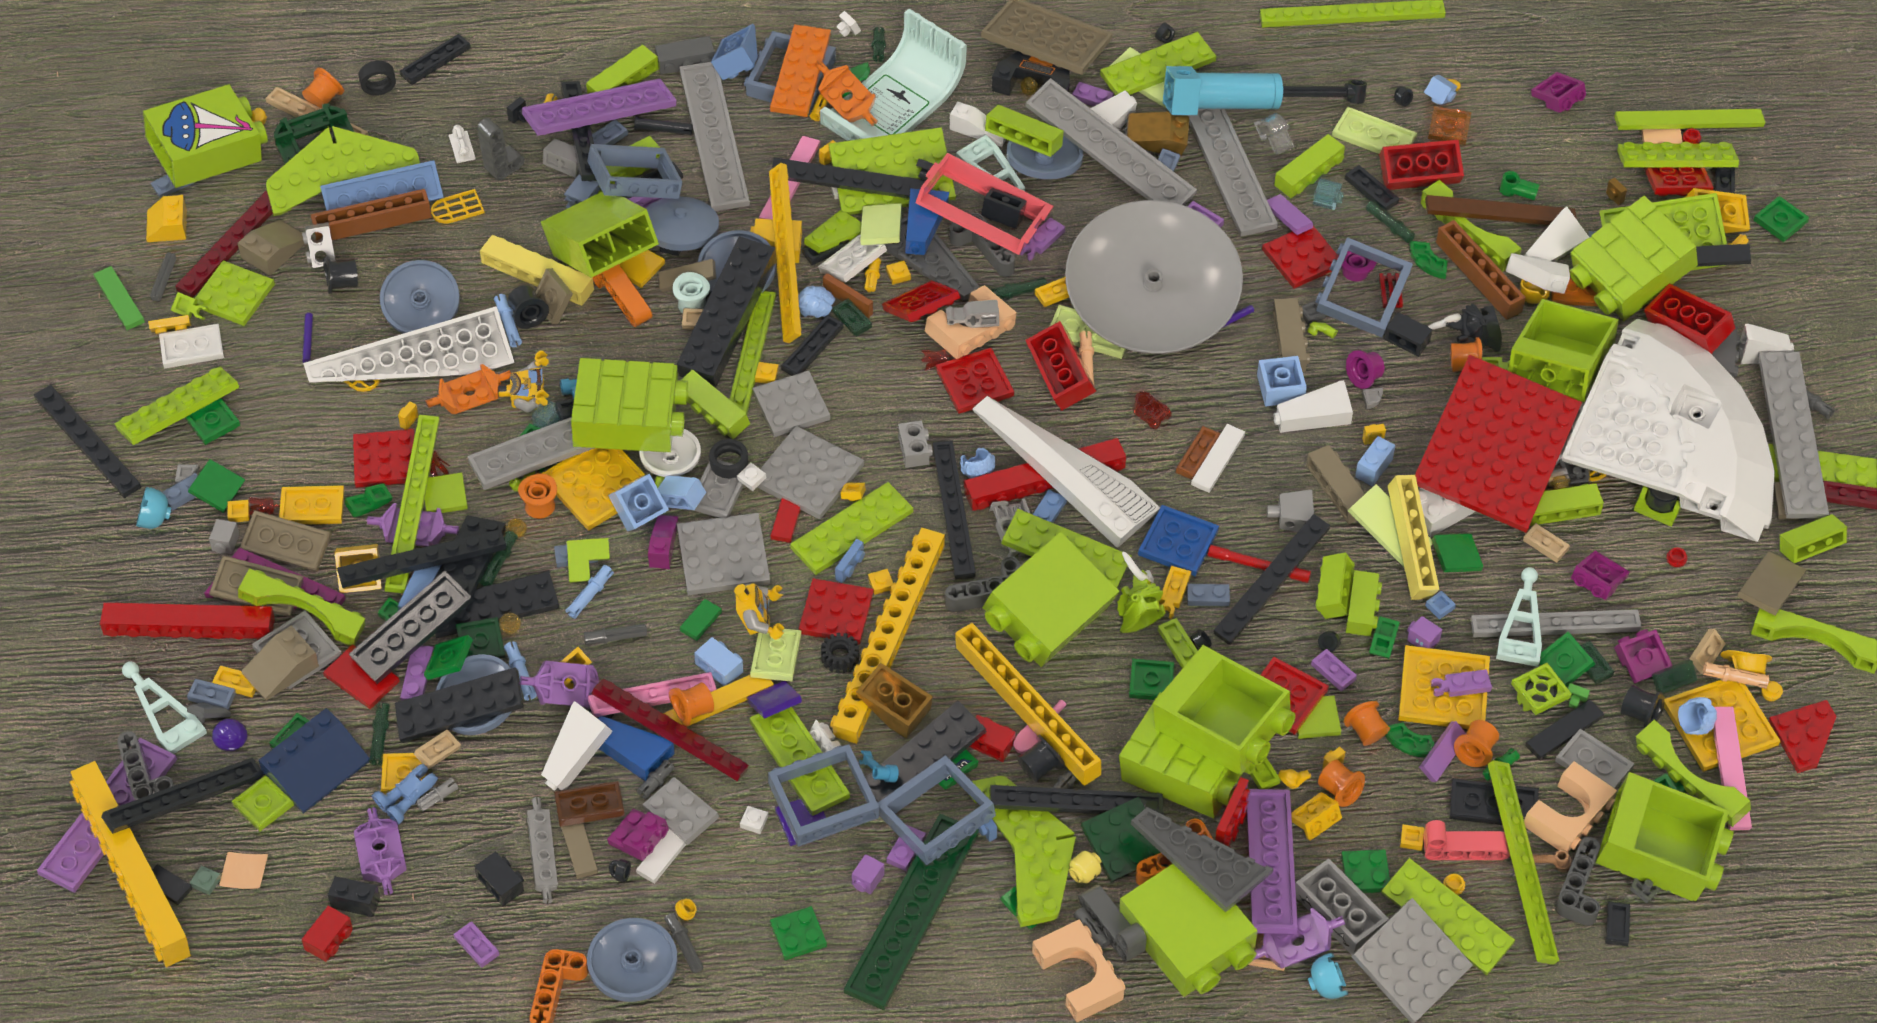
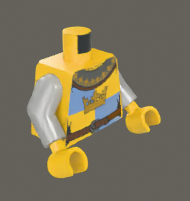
M538 351L535 355V360L527 367L518 372L511 373L510 385L498 386L499 397H511L512 407L527 413L532 410H544V406L548 403L546 398L549 397V394L544 390V376L541 365H548L547 354L544 351Z
M752 583L740 584L734 589L737 614L750 635L759 632L763 634L769 633L773 639L777 640L784 634V626L777 623L773 628L769 625V599L777 601L783 596V594L778 593L782 590L781 586L775 585L771 590H768L767 587L757 586Z

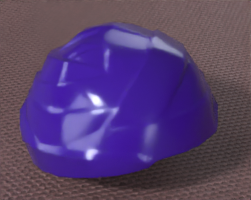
M235 719L220 721L214 727L212 733L214 744L224 751L239 749L248 738L245 726Z

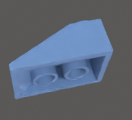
M754 24L721 40L711 63L722 80L727 78L733 79L739 72L743 70L749 71L755 66L758 55Z

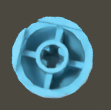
M146 487L136 526L148 529L157 528L162 525L164 519H169L172 507H168V499L164 493L154 488Z
M1332 952L1319 957L1311 967L1312 977L1308 978L1311 989L1313 991L1317 989L1318 993L1326 999H1336L1348 995V991H1343L1342 986H1346L1338 962L1334 963L1331 958L1335 957Z

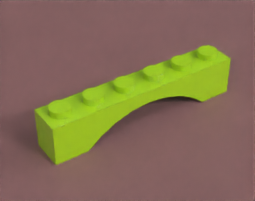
M1438 180L1422 191L1420 204L1426 209L1425 198L1427 195L1453 197V191ZM1435 215L1444 224L1455 220L1502 272L1506 270L1511 253L1518 255L1521 253V247L1509 237L1486 232L1476 227L1465 217Z
M249 568L238 588V598L253 605L287 604L314 614L326 625L335 640L349 646L352 644L356 645L365 627V618L360 613L345 610L341 605L324 601L318 595H310L300 587L289 586L281 579L268 577L260 570L254 571Z
M1759 608L1752 628V635L1770 641L1790 637L1814 640L1839 652L1854 668L1875 674L1877 669V639L1843 630L1834 625L1818 622L1812 618L1796 615L1793 612L1780 609L1775 616Z
M1655 720L1636 736V747L1639 752L1651 757L1653 763L1658 768L1665 769L1673 781H1679L1687 793L1729 810L1726 822L1733 827L1751 810L1750 800L1735 787L1713 784L1690 772L1677 757L1671 743L1670 733Z

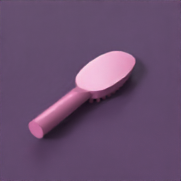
M1059 700L1053 709L1059 714L1066 707V703L1063 700ZM1028 725L1020 731L1014 740V748L1017 753L1022 754L1038 742L1037 735Z

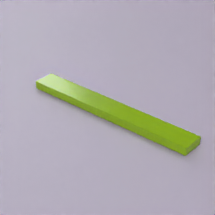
M1761 109L1616 111L1614 115L1618 130L1764 127L1765 125Z
M763 291L749 318L729 398L746 414L748 413L755 385V375L758 363L761 360L773 312L776 292Z

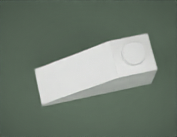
M957 101L950 113V130L976 139L987 135L1000 147L1006 141L1005 138L985 131L986 115L973 106Z
M1511 253L1506 267V272L1542 289L1563 294L1570 279L1569 266L1566 264Z

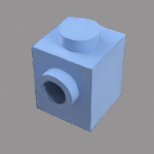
M1436 75L1432 77L1424 93L1430 96L1434 103L1441 105L1451 102L1455 98V90L1458 86L1441 75Z

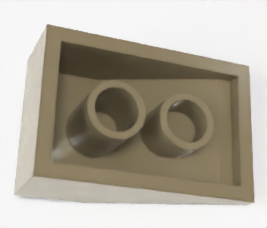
M282 220L252 230L238 242L241 258L269 276L304 245L302 233Z
M291 625L275 635L241 672L264 700L267 701L319 667L316 652Z

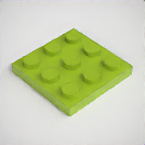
M222 261L195 297L198 300L196 306H205L209 308L208 311L201 310L245 326L274 287V279Z

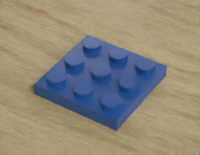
M1162 505L1138 550V555L1168 567L1174 566L1189 570L1191 575L1196 577L1210 545H1212L1219 531V525Z

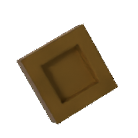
M1614 177L1608 182L1606 194L1617 205H1620L1625 201L1627 189Z

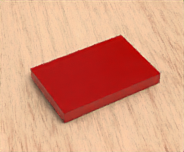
M352 644L323 674L324 677L371 710L400 680L398 676L391 672L376 684L349 656V653L356 648Z

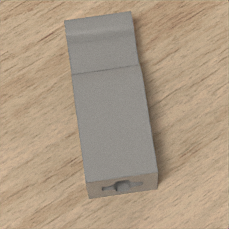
M971 301L961 308L947 307V324L965 323L971 328L999 326L998 301Z

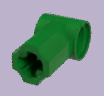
M1507 171L1503 174L1499 191L1504 196L1516 194L1535 200L1540 184L1521 179L1514 171Z

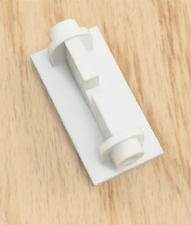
M455 125L452 130L453 134H449V139L456 162L461 163L475 160L468 132L464 131L460 125Z
M815 720L809 733L821 751L825 753L837 746H841L838 740L831 741L835 739V736L829 726Z

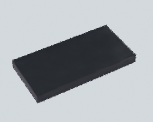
M1452 778L1449 819L1503 825L1493 784L1490 782ZM1515 785L1523 819H1525L1527 812L1539 800V788Z

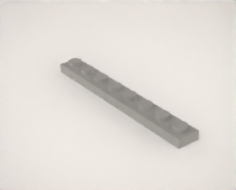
M1638 609L1539 613L1541 635H1558L1567 632L1570 634L1640 632L1641 630ZM1509 614L1471 615L1470 621L1473 637H1500ZM1516 620L1513 621L1508 636L1533 635L1532 623Z

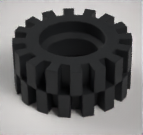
M837 633L836 637H834V634H831L830 639L827 637L824 639L821 645L822 664L824 663V667L826 669L829 667L831 672L836 669L838 674H840V670H843V673H847V668L850 671L853 670V665L856 666L858 664L857 661H859L858 642L854 641L853 636L848 638L847 633H844L843 636ZM836 649H844L848 651V654L844 657H836L832 655V652Z

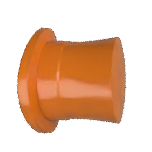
M318 67L314 71V80L302 91V95L306 101L322 108V104L329 103L333 97L342 95L345 90L331 74Z
M1476 337V342L1451 343L1452 372L1462 371L1469 355L1482 360V343L1479 337Z
M534 474L525 478L519 484L518 493L525 502L526 513L537 519L548 517L555 509L554 498L557 495V484L554 478L547 474Z
M703 682L686 690L673 688L669 691L671 705L681 723L686 727L690 725L691 719L714 711L713 697Z
M1377 701L1357 705L1346 714L1343 721L1346 727H1352L1356 731L1363 746L1377 742L1390 731V727L1381 718L1376 709L1379 706Z
M1472 721L1467 733L1457 737L1454 742L1456 756L1463 764L1471 767L1488 765L1493 758L1491 749L1499 740V733L1487 721Z
M1339 760L1331 761L1323 769L1318 779V785L1332 793L1340 807L1353 804L1361 795L1365 784L1363 772L1357 771L1354 773Z

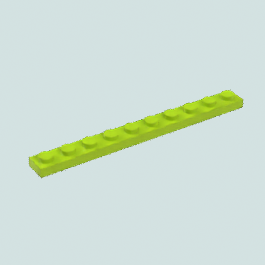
M1419 0L1260 9V20L1262 27L1445 18L1446 12L1443 0Z
M419 415L391 555L415 549L438 433L439 417ZM410 572L386 578L385 592L403 594L408 585Z
M1175 618L1158 625V632L1183 669L1198 650L1178 619ZM1267 758L1261 765L1256 766L1250 774L1259 789L1272 788L1280 784L1281 781Z
M1493 760L1488 763V768L1537 962L1554 965L1559 962V957L1510 764Z

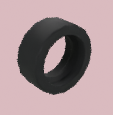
M371 61L365 64L358 73L361 89L369 95H383L395 87L394 69L390 63L385 61ZM382 74L387 76L381 81H368L374 75Z
M735 439L720 440L710 449L709 460L711 470L721 478H736L748 466L747 448L740 441ZM727 452L736 453L741 457L740 461L733 465H723L717 461V458Z

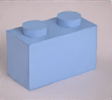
M1377 436L1357 463L1355 478L1373 487L1393 460L1395 444Z
M666 476L658 487L668 508L695 510L706 494L701 481L695 477Z
M713 637L694 652L695 664L706 673L711 672L713 678L722 686L732 683L743 673L742 658L737 653L733 654L723 642H718Z

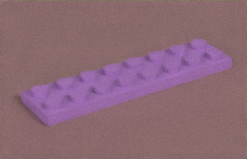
M655 79L523 107L522 115L537 136L674 107L676 106V99L661 79Z
M139 738L151 780L165 776L176 762V755ZM122 760L106 781L118 806L135 800L132 796ZM82 813L37 869L38 875L74 893L103 857L99 846L100 842L98 838L94 837L90 829L91 825L88 820H85Z
M1250 789L1247 800L1249 801L1247 807L1249 857L1255 859L1256 863L1264 867L1267 865L1273 868V873L1250 892L1252 924L1257 929V933L1297 934L1290 790Z

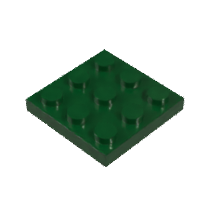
M1139 797L1091 818L1080 825L1094 853L1100 857V864L1110 883L1136 872L1140 861L1161 853L1131 825V820L1145 809Z

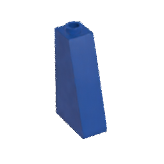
M910 189L906 254L925 255L943 218L915 203L920 189ZM935 190L929 192L930 195L948 203L949 192Z
M603 716L598 718L612 730V733L599 749L644 781L648 779L650 772H654L661 765L663 760H669L675 754L674 743L664 737Z

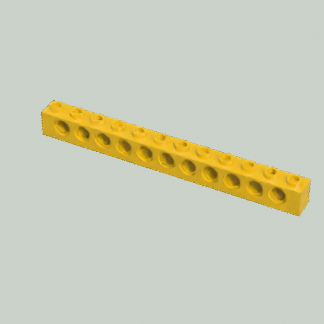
M922 527L919 534H915L912 541V550L907 551L905 556L906 563L898 571V581L892 584L891 596L884 602V612L876 620V630L870 633L869 645L862 651V661L860 665L857 664L855 666L853 681L848 682L846 687L847 694L839 702V712L837 716L834 715L832 717L830 727L833 728V734L836 738L855 744L858 743L872 710L856 695V691L880 663L891 668L945 547V534Z

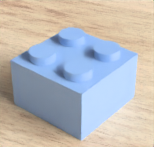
M1298 356L1259 360L1257 377L1265 406L1278 405L1306 394V383Z
M650 474L644 475L608 495L627 531L634 530L669 510Z

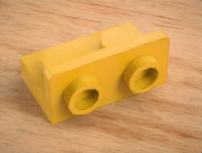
M1322 792L1291 813L1292 823L1304 829L1306 839L1310 841L1342 819L1338 802Z

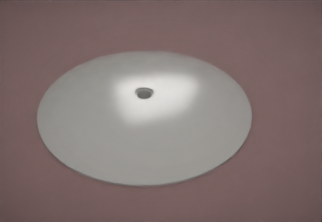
M1143 200L1122 204L1094 218L1083 228L1072 244L1065 271L1066 287L1070 301L1079 317L1092 331L1119 347L1151 354L1186 350L1214 336L1226 325L1235 312L1243 285L1240 258L1227 234L1210 218L1192 208L1158 200Z

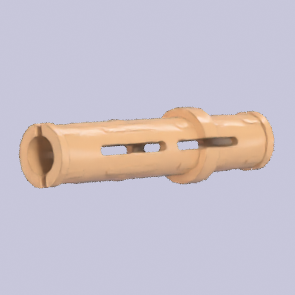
M1082 331L1079 333V355L1094 385L1092 333L1087 331L1086 336V331Z
M1705 662L1703 667V675L1720 678L1721 681L1725 682L1727 680L1764 689L1767 688L1769 683V675L1735 669L1727 664L1722 666Z

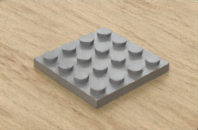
M795 426L761 467L760 470L766 473L767 478L757 488L779 499L784 498L800 506V510L821 520L841 495L843 486L846 483H850L862 469L864 460Z
M759 513L677 524L688 596L733 590L740 584L753 583L757 586L770 584Z
M1413 898L1408 900L1351 956L1411 1023H1415L1473 966Z

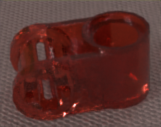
M1142 391L1136 394L1133 408L1134 414L1144 420L1151 428L1158 429L1165 419H1169L1172 416L1170 409L1150 393Z

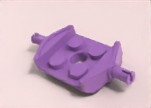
M393 503L383 514V517L368 516L367 525L380 526V529L383 530L385 541L388 543L394 542L400 513L397 503ZM437 508L436 512L422 511L415 546L427 547L438 544L446 533L457 535L459 526L444 524L440 508Z
M544 661L534 677H520V685L534 687L541 705L547 703L572 706L575 701L580 706L585 707V709H590L588 696L592 695L593 688L600 682L597 670L593 665ZM566 678L573 680V689L565 687L564 680Z
M373 807V814L371 808L367 810L368 822L359 825L354 830V837L363 880L382 883L384 894L388 895L387 889H389L390 894L393 893L391 880L405 872L407 868L397 822L391 819H379L377 809ZM381 843L385 845L382 850L373 849L376 844Z
M1311 908L1310 914L1297 918V934L1264 933L1263 946L1255 950L1257 955L1253 960L1266 956L1277 967L1282 969L1326 952L1331 947L1332 929L1345 925L1343 917L1340 916L1326 921L1321 914L1314 908ZM1296 938L1304 939L1303 944L1299 946L1293 945V941Z

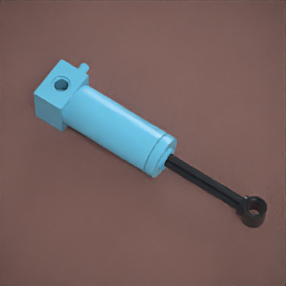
M1166 66L1163 104L1171 115H1197L1198 109H1279L1283 97H1344L1350 103L1362 104L1365 102L1367 83L1362 80H1349L1344 86H1283L1279 73H1196L1192 66Z

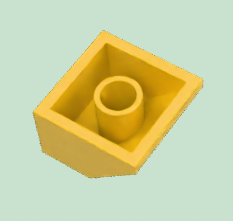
M183 195L163 196L147 210L146 241L186 240L187 208Z
M378 544L336 548L335 550L336 568L380 558ZM337 571L340 593L382 589L381 579L342 588Z

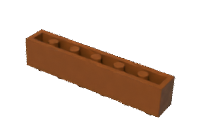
M425 189L310 214L312 225L329 223L332 240L432 218ZM314 232L316 240H320L323 235L320 232Z
M1453 220L1438 228L1437 245L1500 314L1508 320L1521 313L1526 297L1460 225Z

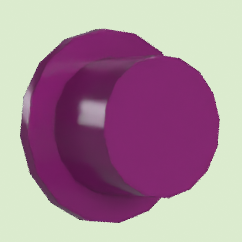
M1348 251L1341 266L1342 273L1348 280L1362 281L1375 268L1377 262Z
M1354 350L1346 359L1347 375L1350 381L1360 389L1369 388L1373 385L1375 379H1379L1384 374V361L1376 352L1366 353L1362 350Z

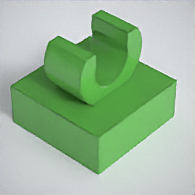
M1571 683L1569 684L1568 690L1572 693L1569 707L1576 709L1580 701L1584 703L1588 701L1590 690Z

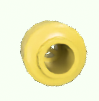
M1082 851L1069 863L1070 876L1077 883L1087 884L1101 873L1100 857L1094 852Z

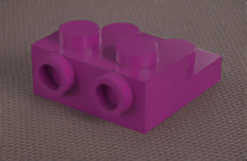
M1556 72L1531 89V94L1533 97L1545 101L1546 108L1561 113L1564 110L1571 109L1575 102L1584 100L1586 90L1583 81Z
M1595 550L1575 567L1571 579L1574 580L1577 586L1590 590L1595 597L1607 600L1615 593L1618 585L1627 579L1630 571Z
M1648 629L1636 633L1637 637L1632 639L1629 636L1618 640L1619 644L1614 647L1622 667L1626 665L1634 684L1674 668L1656 629L1650 632Z
M633 808L609 836L607 841L609 845L644 861L653 852L659 841L667 835L669 828L666 819L649 811L644 814Z

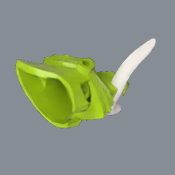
M1122 552L1126 564L1134 574L1133 588L1129 589L1128 586H1125L1121 589L1122 595H1120V599L1117 601V610L1119 616L1123 617L1120 632L1133 633L1155 623L1166 612L1164 605L1159 604L1163 591L1154 583L1151 572L1149 570H1140L1126 552Z

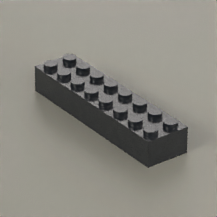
M741 236L738 237L677 362L680 377L684 378L691 370H694L716 388L777 262L775 247Z

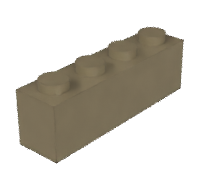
M1298 298L1274 299L1273 318L1279 358L1298 356L1302 372H1306V365L1310 364V354L1306 352L1308 347L1307 337L1303 336V333H1305V322L1301 321L1303 308L1299 306Z
M1330 445L1308 453L1306 466L1348 524L1357 521L1348 510L1365 495L1360 483L1354 480L1349 468L1343 465L1338 453L1333 451Z

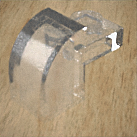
M1273 113L1254 122L1261 140L1269 139L1275 155L1294 147L1287 131L1290 127L1281 115Z

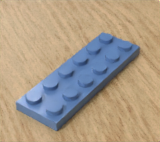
M434 160L320 186L326 211L421 189L426 190L429 202L444 198Z

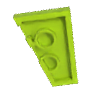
M840 210L805 237L804 244L818 253L829 250L839 245L842 241H852L856 236L861 235L862 222Z

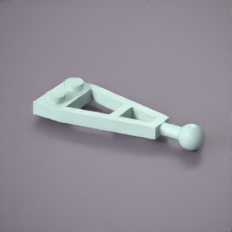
M987 135L956 152L957 158L985 172L987 171L977 165V163L994 154L1004 169L994 176L1001 180L1009 177L1015 187L1025 191V186L999 147Z
M1527 567L1521 573L1524 588L1519 589L1500 635L1496 659L1538 667L1542 642L1536 591H1532V585L1537 580L1538 573L1534 568ZM1522 599L1530 600L1531 613L1518 611ZM1514 620L1532 623L1534 643L1507 639Z
M129 661L123 665L122 673L125 677L132 678L137 684L134 686L136 694L159 743L166 751L175 754L207 734L205 727L195 715L187 712L186 707L150 678L144 680L139 674V666L135 662ZM148 689L160 697V699L150 705L143 693ZM170 705L186 720L167 732L162 733L154 714Z

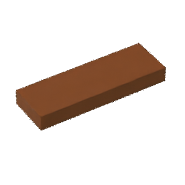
M829 273L823 276V287L831 292L834 297L868 318L873 315L872 300Z
M1202 426L1178 464L1176 473L1192 480L1221 433Z

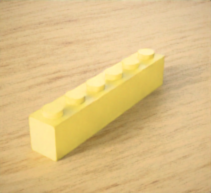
M492 235L480 250L481 262L536 287H538L545 270L553 268L573 293L570 301L582 306L594 291L593 277L590 278L570 266L562 265L553 259L541 256L537 252H532L520 245L508 242L504 238Z
M1397 475L1388 484V491L1411 600L1430 599L1438 592L1439 585L1415 475Z

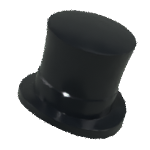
M329 257L323 259L328 294H332V289L358 287V272L355 259L345 261H331Z
M517 287L508 296V304L514 311V323L519 328L529 329L535 327L547 318L549 306L544 300L537 298L532 287Z
M1632 685L1624 697L1621 714L1638 719L1644 723L1645 728L1653 720L1657 722L1664 708V694L1661 691L1652 694Z
M1040 734L1037 736L1038 742L1032 748L1017 756L1018 763L1023 771L1036 783L1054 768L1061 770L1065 766L1061 756Z

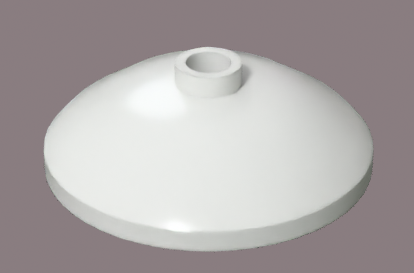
M684 429L683 437L673 436L671 453L639 451L640 460L644 467L653 474L662 477L680 476L689 472L697 465L701 456V447L695 435Z

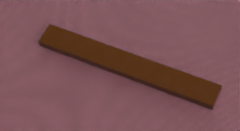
M1427 195L1425 198L1427 214L1542 225H1550L1565 208ZM1568 208L1577 220L1575 208Z

